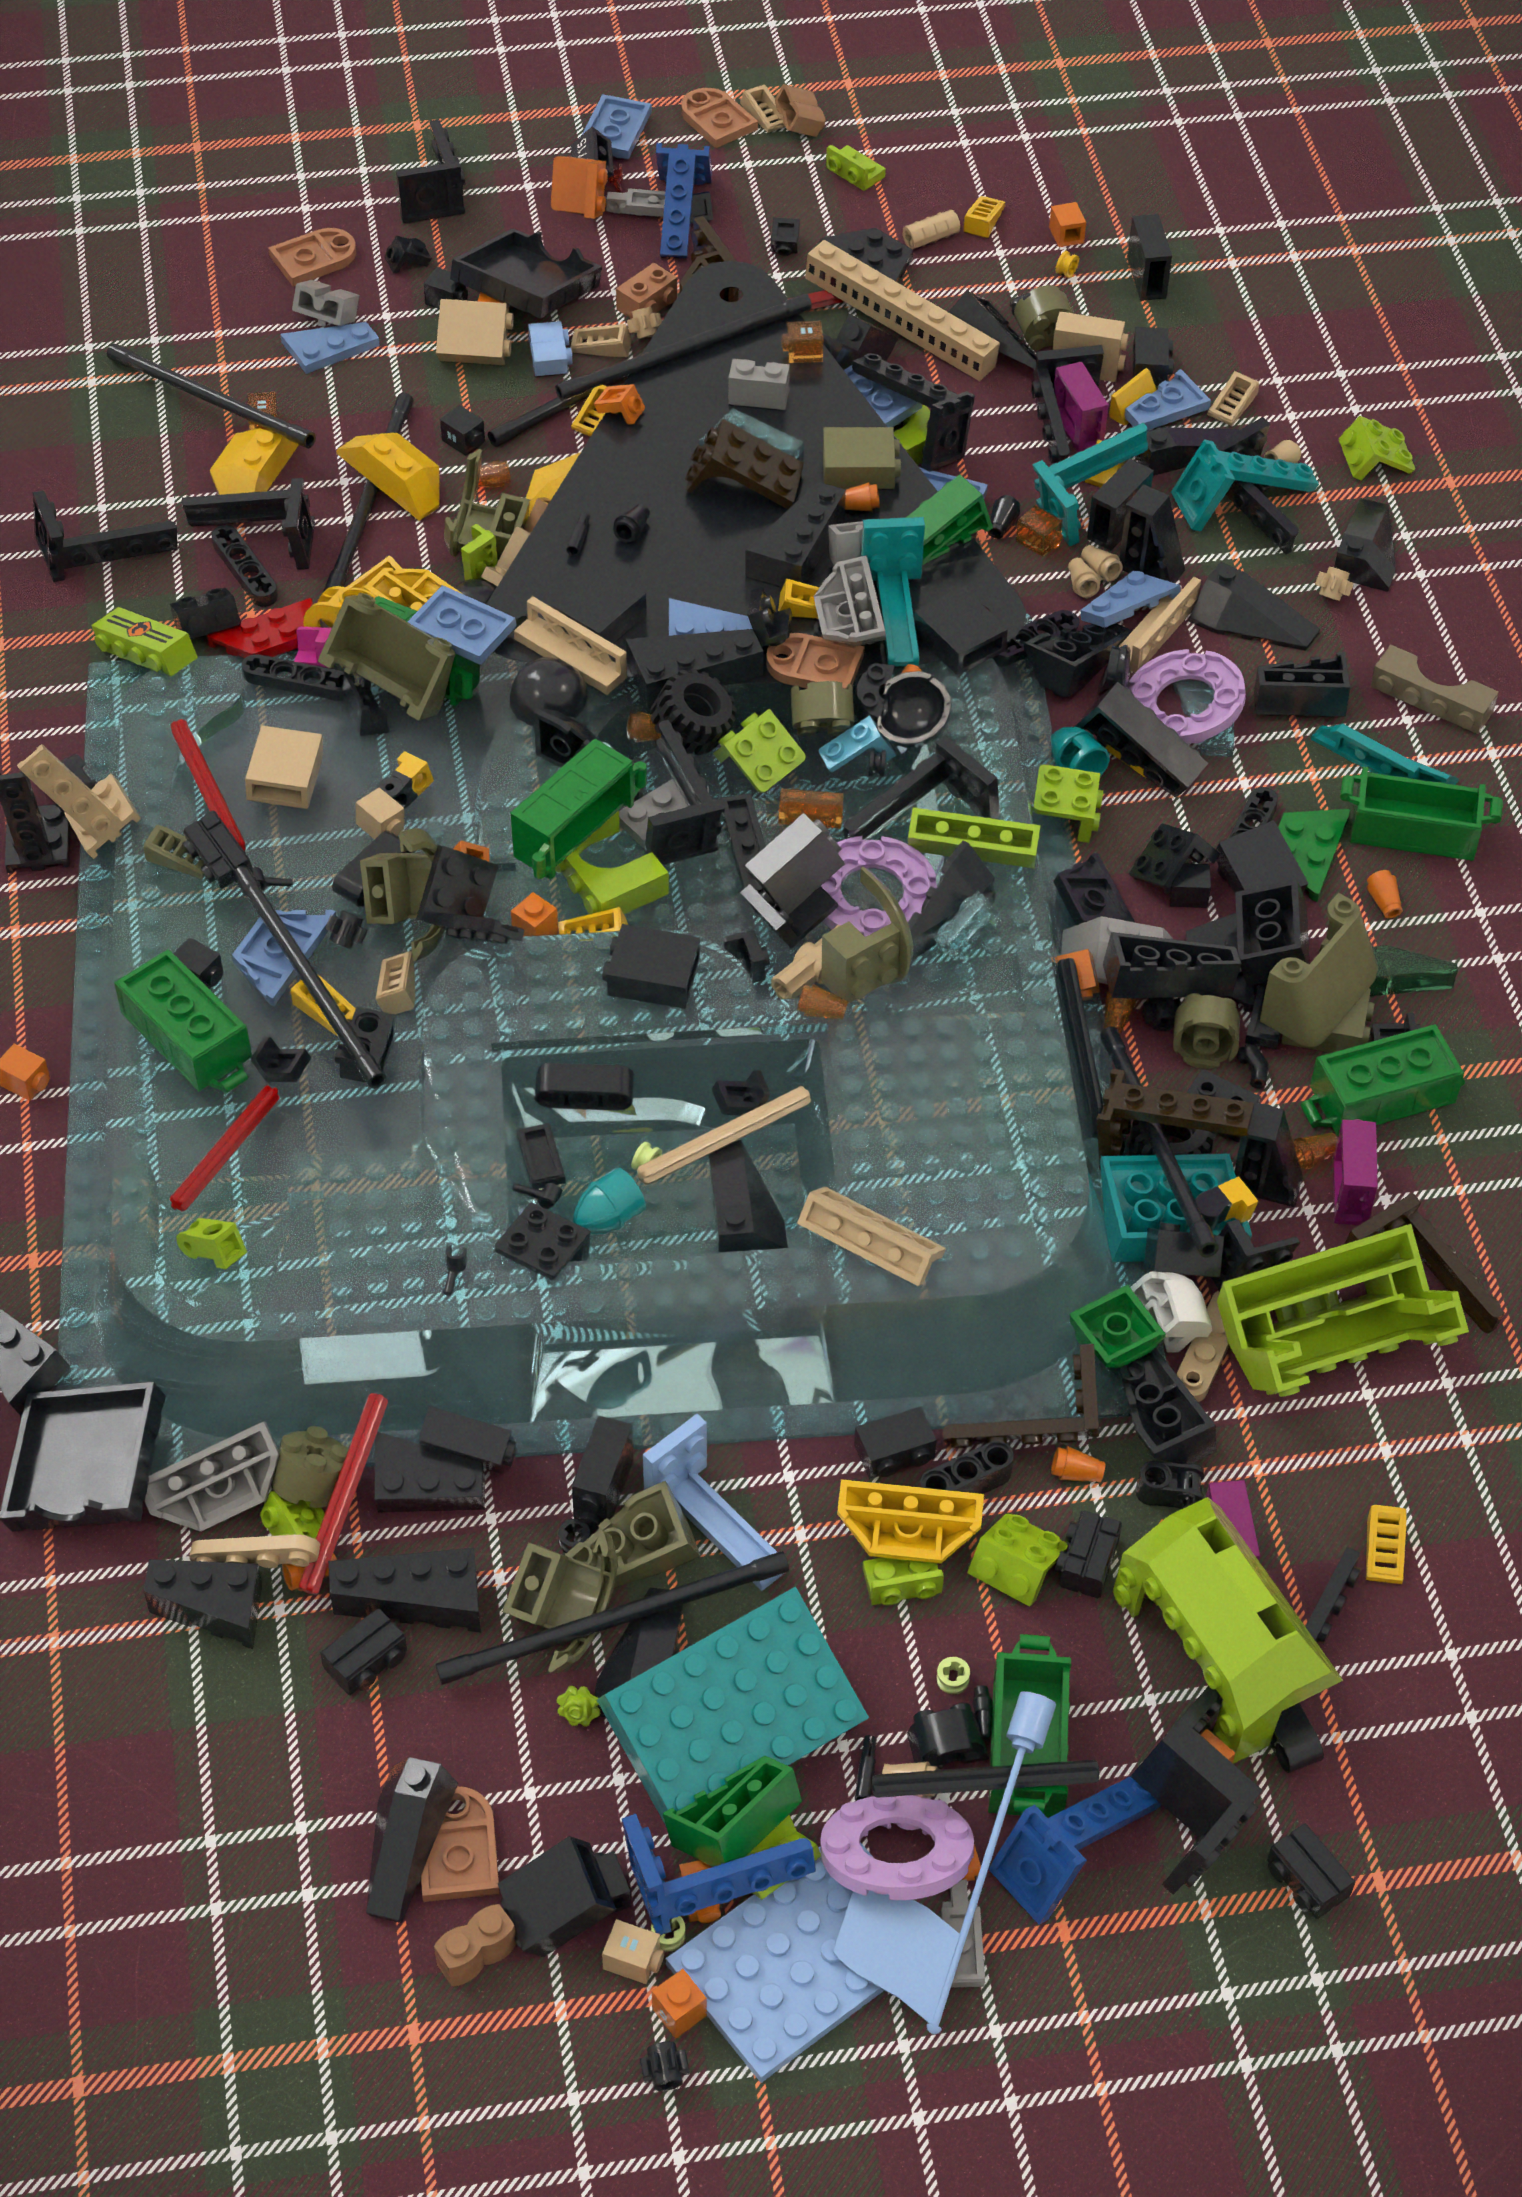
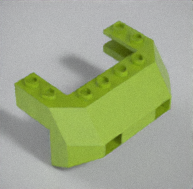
M1411 1224L1225 1281L1222 1284L1217 1299L1228 1343L1251 1387L1254 1390L1266 1391L1267 1395L1279 1393L1280 1397L1300 1392L1299 1386L1310 1383L1309 1376L1305 1375L1306 1372L1315 1369L1317 1373L1328 1372L1336 1369V1363L1347 1360L1348 1363L1363 1361L1368 1358L1367 1353L1375 1350H1378L1379 1353L1391 1352L1399 1349L1398 1343L1409 1339L1422 1340L1424 1345L1437 1343L1438 1346H1444L1457 1342L1458 1335L1469 1332L1458 1291L1429 1290ZM1364 1282L1367 1291L1366 1295L1340 1303L1336 1290ZM1272 1310H1275L1278 1322L1272 1324L1269 1313Z
M1209 1497L1169 1515L1122 1554L1113 1588L1116 1601L1121 1607H1126L1132 1618L1139 1615L1145 1593L1154 1601L1156 1606L1159 1605L1168 1627L1172 1630L1175 1629L1183 1640V1646L1187 1655L1193 1660L1196 1659L1203 1670L1204 1678L1209 1687L1213 1690L1216 1689L1223 1699L1212 1733L1235 1752L1233 1764L1269 1746L1283 1710L1343 1681L1222 1508Z

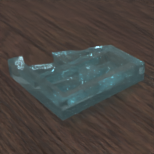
M977 890L972 897H968L963 901L959 912L952 920L941 926L934 940L947 955L953 958L963 951L966 946L982 937V933L979 931L989 922L996 927L1003 919L989 900Z

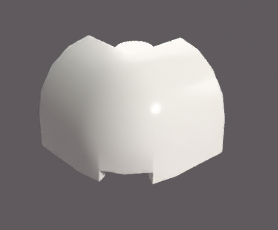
M1151 1271L1143 1275L1130 1287L1166 1335L1163 1340L1167 1352H1179L1195 1337H1208L1212 1332V1325L1203 1295L1195 1283L1184 1275L1172 1272Z

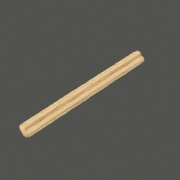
M800 1086L637 1168L639 1180L645 1185H649L809 1105L811 1102L809 1091Z

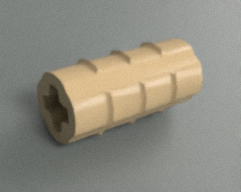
M954 210L938 213L932 217H926L921 221H915L913 224L904 226L903 239L905 244L912 250L921 246L924 247L926 244L936 243L937 240L948 238L960 232V221Z

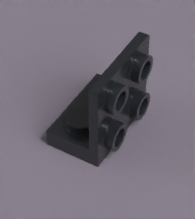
M1161 823L1158 829L1153 832L1151 840L1142 854L1135 860L1129 875L1134 879L1168 889L1187 858L1196 863H1200L1203 860L1215 864L1221 853L1198 834Z
M749 884L740 892L752 909L790 949L838 908L837 902L821 886L789 915L776 905L765 890L758 893Z
M530 1202L497 1241L494 1251L550 1280H554L569 1261L582 1267L589 1259L591 1231Z
M1239 1220L1227 1222L1218 1234L1224 1236L1220 1278H1211L1220 1292L1225 1281L1290 1261L1293 1258V1252L1301 1242L1296 1236L1254 1247L1250 1236L1245 1232Z

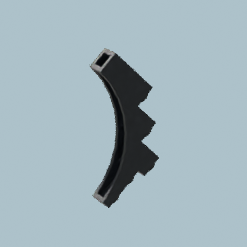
M851 314L848 315L836 339L824 333H821L819 337L843 370L850 367L853 360L864 357L866 354H877L881 356L882 360L887 362L898 341V338Z

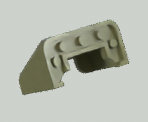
M359 593L358 596H346L318 662L330 669L337 663L345 668L344 672L348 674L357 673L401 699L400 705L404 707L409 706L406 714L418 721L438 715L444 702L455 657V651L451 648L452 644L443 638L430 636L375 604L376 600L370 595Z
M1337 893L1327 907V917L1330 920L1326 938L1320 945V953L1314 960L1307 964L1297 958H1284L1269 972L1260 1022L1306 1047L1319 1046L1326 1040L1373 984L1378 972V964L1360 908L1357 903L1340 893Z

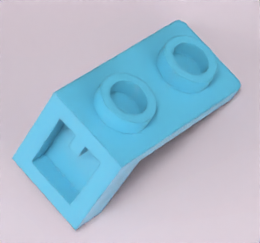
M870 715L819 749V753L830 772L836 771L867 749H874L876 753L886 750L885 762L896 756L890 742L878 731L877 724Z

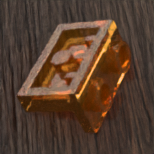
M781 788L778 824L791 825L804 813L812 822L819 819L826 828L841 829L844 793Z

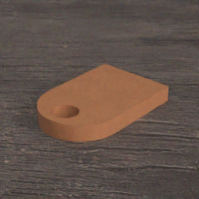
M695 89L687 93L682 99L681 114L683 119L715 148L758 130V121L727 93L719 89Z
M337 228L319 229L268 248L269 256L293 287L297 283L313 280L343 269L350 265L356 257V244L353 236Z
M790 633L789 638L782 644L768 647L766 665L772 677L784 684L799 685V687L807 688V683L836 681L842 682V688L846 689L848 684L853 685L864 656V646H852L803 633ZM778 654H786V655H788L789 657H787V658H778V657H776V655H778Z
M460 1786L456 1788L452 1801H462L466 1806L458 1814L447 1812L421 1874L423 1902L500 1894L497 1884L499 1883L493 1811L486 1798L473 1789Z

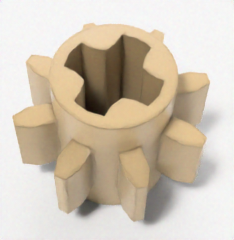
M652 307L632 311L633 318L627 320L629 333H637L638 339L654 336L657 328L662 323L660 313H653Z
M1330 566L1327 573L1319 572L1315 585L1321 587L1319 594L1340 601L1342 594L1350 596L1354 585L1353 582L1348 581L1350 573Z

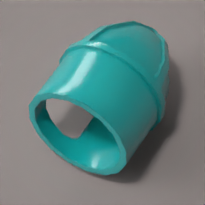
M1063 727L1051 735V753L1056 766L1100 773V777L1103 775L1108 767L1110 754L1090 732L1079 727Z
M616 1167L597 1181L589 1183L588 1188L579 1198L574 1211L573 1223L590 1230L591 1234H606L614 1230H620L624 1226V1222L646 1210V1202L634 1179L625 1170Z

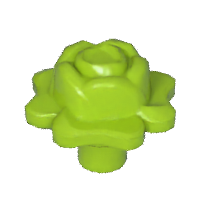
M569 1686L566 1692L557 1698V1703L560 1705L558 1714L565 1717L571 1726L581 1724L587 1727L592 1719L600 1715V1709L597 1707L599 1705L597 1702L598 1697L590 1694L585 1686L580 1687L578 1690L574 1686Z

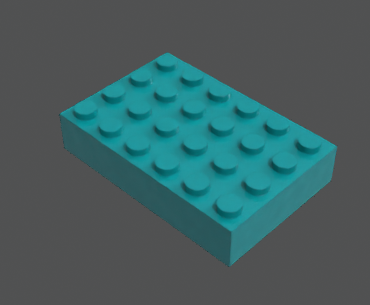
M796 1586L597 1699L664 1824L663 1812L672 1807L676 1812L695 1801V1794L702 1790L709 1794L726 1784L724 1778L759 1758L767 1756L788 1766L869 1718Z

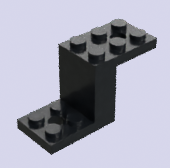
M1209 1686L1130 1776L1199 1837L1198 1841L1161 1884L1173 1895L1183 1884L1190 1889L1203 1874L1204 1870L1207 1871L1221 1854L1220 1851L1223 1849L1221 1845L1226 1847L1240 1831L1241 1824L1238 1820L1245 1824L1258 1809V1806L1253 1802L1263 1791L1199 1734L1209 1720L1204 1714L1206 1713L1211 1718L1222 1706L1223 1702L1217 1690H1213Z

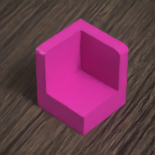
M298 627V653L294 662L328 668L318 662V659L332 628Z

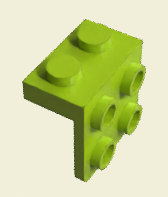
M1359 416L1339 438L1352 476L1356 479L1362 480L1379 461L1409 474L1415 470L1412 455L1404 441V435L1398 429L1383 426L1375 419L1369 420Z
M770 709L759 717L755 712L741 723L744 729L737 734L733 730L727 733L718 741L721 747L713 753L720 763L730 756L759 793L766 792L804 762L806 758L805 753Z
M1046 764L1041 765L1038 771L1033 811L1041 815L1079 820L1077 841L1089 843L1092 831L1098 832L1101 813H1095L1096 808L1101 809L1103 790H1098L1100 773Z
M1007 1513L980 1538L967 1573L1030 1607L1036 1601L1047 1571L1058 1561L1061 1550L1066 1552L1068 1544L1060 1540L1059 1536L1055 1533L1043 1531L1030 1524L1026 1518Z

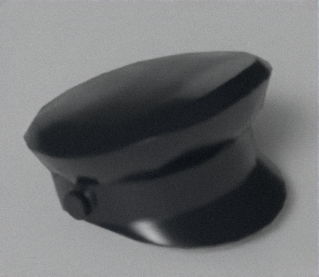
M1123 645L1122 647L1112 646L1109 662L1098 687V694L1109 690L1117 682L1129 689L1131 649L1128 645Z

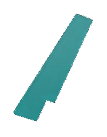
M1345 724L1330 727L1321 725L1311 736L1312 741L1360 767H1369L1368 771L1372 773L1442 782L1456 785L1459 781V778L1404 757Z

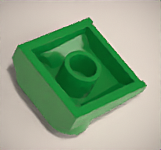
M1128 1284L1069 1313V1322L1075 1329L1076 1340L1080 1344H1094V1354L1106 1367L1121 1368L1150 1353L1166 1335Z

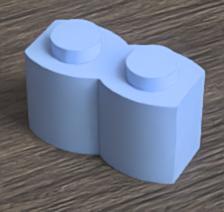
M561 321L528 324L529 343L535 376L568 373V365L573 364L571 348H566V346H569L568 329L562 328Z

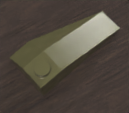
M666 1481L632 1495L623 1503L625 1506L610 1520L606 1518L598 1525L599 1529L585 1542L576 1544L565 1554V1556L601 1569V1557L598 1553L593 1552L600 1530L611 1534L618 1560L614 1587L669 1571L701 1556L690 1525Z

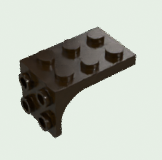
M722 419L716 428L713 426L710 428L703 446L697 445L691 456V460L694 463L685 476V480L688 481L686 491L690 494L693 493L702 481L708 478L725 477L739 482L786 509H789L794 503L804 463L772 446L770 443Z

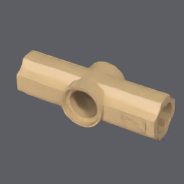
M822 938L815 944L812 942L803 944L795 954L793 962L771 979V987L776 992L777 997L784 1002L787 1000L793 1001L815 982L823 984L821 981Z

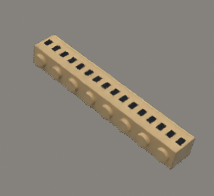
M823 240L808 253L805 274L807 280L978 381H981L996 367L1000 342L826 240Z

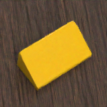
M1147 368L1142 370L1111 395L1110 418L1122 425L1129 424L1124 417L1125 408L1146 393L1152 394L1156 391L1150 370Z

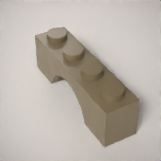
M1389 646L1375 665L1370 687L1479 734L1494 712L1499 691L1473 680L1457 686H1445L1434 683L1420 672L1417 664L1418 656L1396 646Z

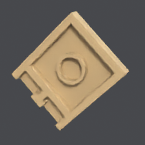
M43 744L38 746L37 750L24 761L17 764L18 768L65 811L64 814L82 846L93 859L98 856L96 850L106 841L110 840L113 843L122 836L119 830L132 819L136 823L141 819L120 782L112 774L96 783L91 790Z

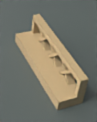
M1193 577L1173 599L1169 595L1163 597L1159 601V605L1154 606L1119 647L1128 645L1131 649L1130 671L1136 673L1145 665L1192 612L1199 597L1200 579Z
M532 596L527 601L528 619L514 630L515 640L543 657L558 658L577 668L586 683L606 695L627 678L626 651ZM538 612L542 614L545 620L538 617ZM609 655L616 658V663L611 660Z
M826 1186L809 1192L797 1224L917 1286L924 1284L932 1262L942 1258L946 1250L945 1247Z

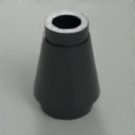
M1002 495L994 501L990 518L993 529L987 531L991 537L1001 539L1020 515V503L1017 499L1009 495Z
M637 504L618 516L613 526L615 536L625 543L636 541L650 516L649 509L643 504Z

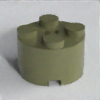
M1054 285L1040 286L1029 292L1031 296L1025 300L1021 298L1015 307V318L1026 342L1034 351L1040 350L1043 347L1053 346L1059 311L1075 314L1066 294Z
M820 681L807 683V689L799 691V685L792 687V727L797 729V735L809 737L816 735V732L828 731L830 736H839L847 728L853 726V686L848 684L846 689L842 688V682Z
M1193 993L1186 996L1185 1001L1178 1007L1175 1013L1173 1048L1176 1054L1179 1053L1183 1056V1061L1188 1065L1202 1069L1220 1067V1062L1229 1059V1062L1233 1060L1239 1049L1240 1016L1236 1009V1003L1232 999Z
M310 1426L307 1428V1431H296L284 1435L279 1445L280 1455L271 1483L273 1490L283 1499L297 1505L300 1499L310 1501V1507L313 1508L328 1506L349 1448L329 1437L328 1432L318 1426Z

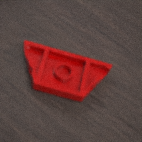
M308 598L283 608H275L266 614L244 619L240 625L207 634L208 645L212 648L218 644L226 647L228 654L243 658L254 654L275 657L297 649V629L300 626L304 627V615L313 605V600Z

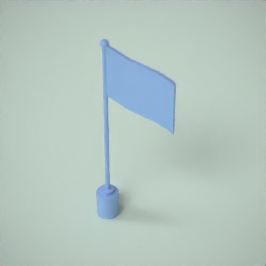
M1026 1691L1019 1694L1006 1735L1012 1741L1011 1746L1018 1751L960 1934L928 1907L915 1900H889V1894L882 1895L869 1890L867 1896L853 1891L833 1949V1953L856 1975L899 1998L927 2021V2030L931 2034H938L942 2030L939 2027V2023L1024 1754L1033 1753L1034 1749H1042L1049 1730L1056 1703L1040 1694Z

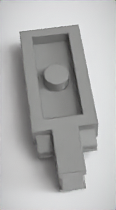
M628 188V192L625 193L608 192L606 211L618 214L626 213L638 216L663 217L666 191Z
M961 1880L950 1888L951 1902H942L941 1919L959 1934L970 1903L968 1901L967 1880ZM978 1905L976 1906L951 1987L985 1986L981 1913Z

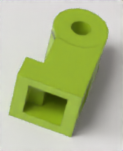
M198 1218L191 1224L188 1230L180 1232L176 1236L177 1244L186 1256L192 1259L198 1257L213 1259L216 1267L221 1269H227L247 1253L237 1225L234 1222Z

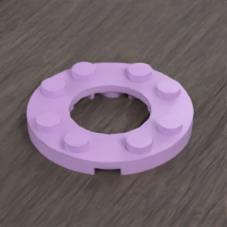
M1189 649L1160 655L1143 665L1129 681V690H1131L1134 697L1145 707L1152 709L1156 717L1166 726L1174 729L1186 744L1202 743L1206 739L1229 728L1239 717L1246 700L1244 678L1239 668L1225 656L1207 650L1205 654L1189 653ZM1195 679L1203 681L1211 686L1215 692L1214 700L1208 704V708L1200 714H1190L1191 717L1185 718L1180 714L1168 716L1164 711H1160L1156 704L1161 690L1179 680Z
M857 836L837 842L842 849L838 854L845 865L821 885L838 904V908L822 921L827 927L834 929L837 925L850 922L866 937L891 924L886 911L874 908L862 911L859 910L858 906H851L843 898L841 892L842 882L849 874L861 869V867L885 870L895 875L902 883L904 893L903 898L898 904L907 922L914 912L921 914L922 905L926 899V892L930 886L937 888L934 869L923 854L902 841L881 836V840H862V836Z
M915 1795L879 1798L872 1796L855 1802L845 1803L841 1806L840 1810L828 1819L821 1833L822 1863L834 1880L849 1890L867 1896L869 1890L877 1894H889V1900H913L941 1893L953 1887L968 1873V1865L972 1858H974V1837L966 1820L955 1810L948 1807L947 1803L942 1800L921 1798ZM891 1823H896L900 1828L906 1830L921 1828L924 1835H931L935 1846L928 1855L917 1861L887 1863L874 1859L864 1852L860 1845V1840L863 1836H868V1831L877 1826H884L889 1829L891 1828Z

